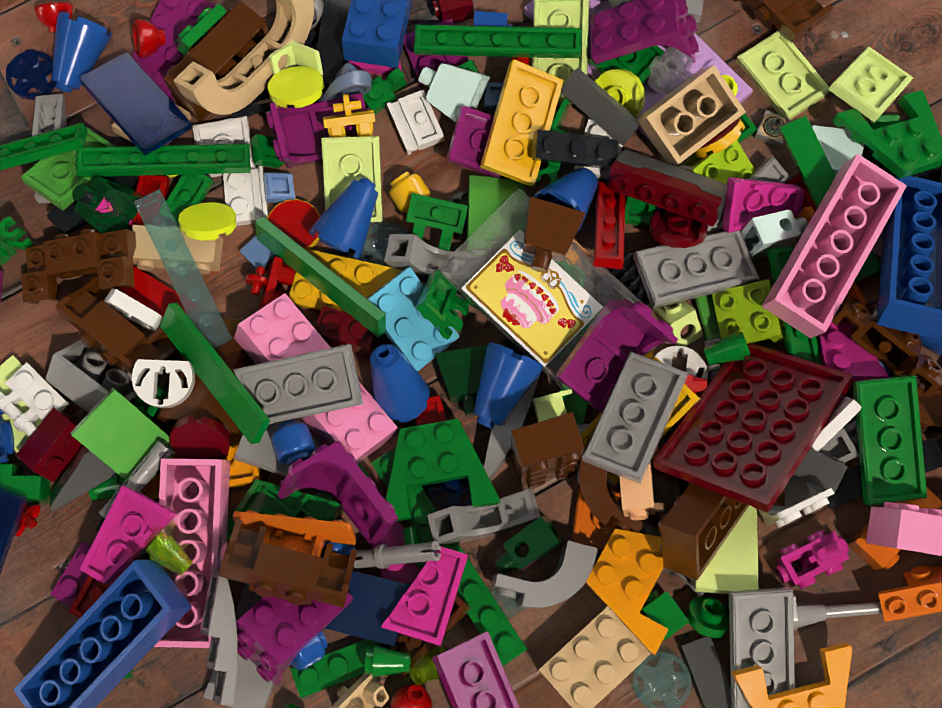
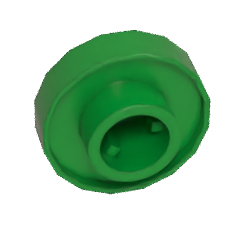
M704 596L694 598L690 602L686 617L690 621L689 624L699 634L711 638H719L729 632V609L723 603Z

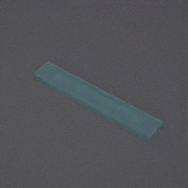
M159 189L134 201L190 320L213 348L231 340L230 332L161 190Z

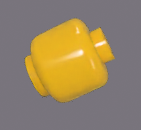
M407 171L390 183L392 188L389 191V195L402 213H408L412 193L431 196L430 190L416 173L410 175Z

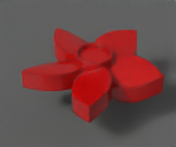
M26 504L22 506L20 516L11 521L13 525L18 526L15 536L19 537L26 527L33 529L37 525L34 519L39 515L40 506H28Z

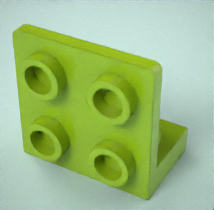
M738 140L721 152L714 154L712 151L706 152L707 156L705 158H698L693 154L679 166V168L728 184V177L748 179L756 171Z
M770 279L712 294L721 339L733 332L735 334L743 332L747 344L771 339L774 344L784 342L780 318L761 307L773 287Z

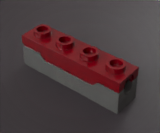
M625 149L611 165L608 189L714 226L724 212L728 184Z

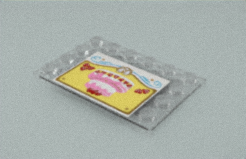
M518 188L438 268V272L523 353L542 364V371L561 389L568 390L569 388L558 380L555 374L609 299L620 301L627 299L632 303L640 300L606 268L593 267V256L575 239L563 262L551 260L547 273L531 269L530 266L534 254L523 251L526 216L530 198Z

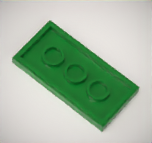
M916 375L852 382L854 400L861 406V410L856 414V426L864 504L873 505L884 502L927 498Z

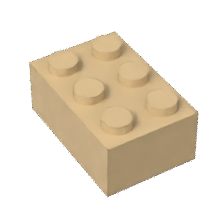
M715 65L702 67L636 118V120L665 162L670 165H679L746 113V111Z
M607 606L538 671L570 708H594L651 653Z

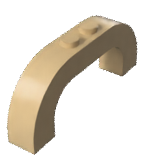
M275 0L277 11L271 30L225 77L217 80L212 71L192 62L173 80L180 93L191 102L214 114L226 115L245 108L268 86V82L273 76L269 55L292 40L303 45L305 44L313 22L314 0ZM286 54L282 55L278 61L279 69H283L287 64Z

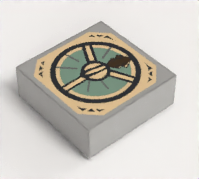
M766 110L754 138L781 148L783 138L778 129L792 122V120Z

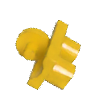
M343 94V103L333 104L334 112L345 111V114L323 117L324 127L328 128L330 137H346L345 126L356 124L357 137L373 136V122H376L374 111L368 110L351 113V110L362 109L361 100L349 102L348 94Z

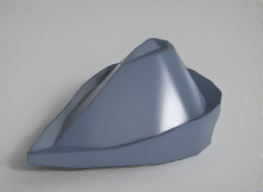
M351 63L345 64L317 103L341 98L343 94L350 96L362 93L363 96L373 89L370 73L358 70Z

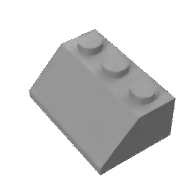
M79 340L53 354L45 380L87 413L112 388L117 390L133 405L137 400L138 395L133 388L132 374L126 369H120L116 364L113 366L107 364L100 356L101 352L94 346L89 348Z

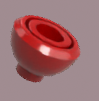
M68 2L39 4L34 7V11L38 20L48 27L49 33L56 32V21L59 12L69 13L68 19H71L73 5Z
M136 19L133 22L132 41L134 51L139 58H147L153 55L160 46H165L166 39L163 29H158L154 24L143 19Z
M405 685L399 688L390 700V708H433L431 696L420 685Z

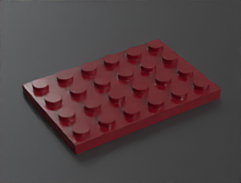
M749 343L747 345L751 355L745 356V360L725 362L700 396L701 399L691 408L657 454L653 463L654 469L768 513L853 384V375Z

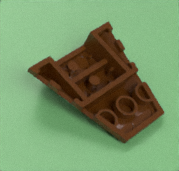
M202 315L196 327L234 375V369L254 364L253 360L234 339L237 326L242 320ZM181 355L178 361H186V360H185V358ZM179 371L178 374L184 382V387L188 388L186 376L183 371ZM196 373L195 385L189 397L175 407L158 408L151 420L154 423L174 426L175 422L187 416H194V419L201 420L203 416L221 423L232 436L242 437L243 435ZM170 376L163 387L166 391L163 399H168Z

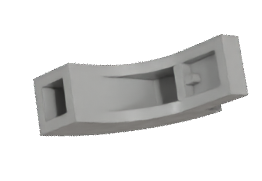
M390 234L384 261L391 267L401 270L411 267L416 276L424 281H427L429 275L439 270L454 287H463L492 257L488 253L442 250L425 243L415 234Z
M527 489L500 499L501 504L479 508H474L473 506H451L428 514L427 517L433 541H437L440 545L467 542L520 528L519 526L535 521L540 517L533 489Z
M566 541L562 544L555 571L546 580L529 582L496 574L493 576L491 588L498 590L497 595L510 599H515L516 595H520L517 608L541 609L556 605L569 599L585 584L593 569L598 548Z

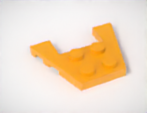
M615 529L586 580V584L617 615L646 649L655 656L668 629L640 614L664 569L663 554L660 551L661 537Z
M845 642L820 649L825 681L772 695L767 694L763 668L759 665L735 670L731 673L751 708H845L852 647Z

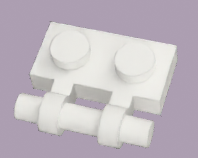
M25 363L5 382L12 392L5 396L0 391V409L14 421L13 426L19 432L24 431L29 437L37 429L33 423L38 418L43 421L53 407L62 411L69 405L28 363ZM21 400L30 408L24 414L16 407Z

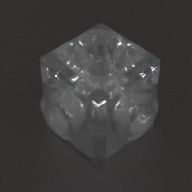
M669 46L661 58L656 56L650 64L648 71L651 74L648 83L658 93L669 94L690 77L688 73L694 59L680 50Z

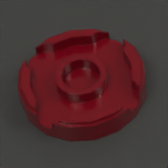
M666 210V212L660 214V211H658L650 218L649 233L654 240L662 245L672 248L694 247L702 243L707 237V224Z
M187 416L178 420L172 428L169 441L173 451L182 459L224 460L229 454L231 446L229 431L221 423L203 416L202 420L194 419V416Z

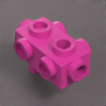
M820 530L806 537L809 542L808 544L799 548L797 543H794L780 550L782 557L776 559L778 566L775 567L779 580L783 584L788 582L790 587L798 585L801 590L817 582L814 576L824 571L829 576L842 570L844 567L841 563L850 559L847 554L849 548L843 537L837 536L835 531L825 534L823 530ZM796 561L800 564V572H795L791 565L792 562Z

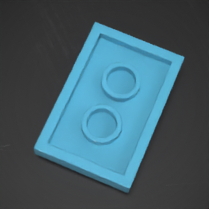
M406 267L366 299L386 314V336L412 366L419 371L436 357L435 353L445 350L460 336L453 327H449L453 332L450 339L447 340L441 336L439 332L440 326L436 328L429 320L422 317L416 305L423 292L424 285L411 267Z

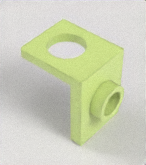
M292 40L269 55L273 75L281 70L296 66L311 67L323 75L319 51ZM286 54L287 64L283 69H279L278 61L282 55Z
M686 301L652 308L653 312L673 328L672 334L678 338L676 346L685 347L703 336L696 311ZM686 325H693L692 333L688 337L682 338L680 336L681 330Z
M572 389L532 399L538 422L567 414L562 396L571 394Z

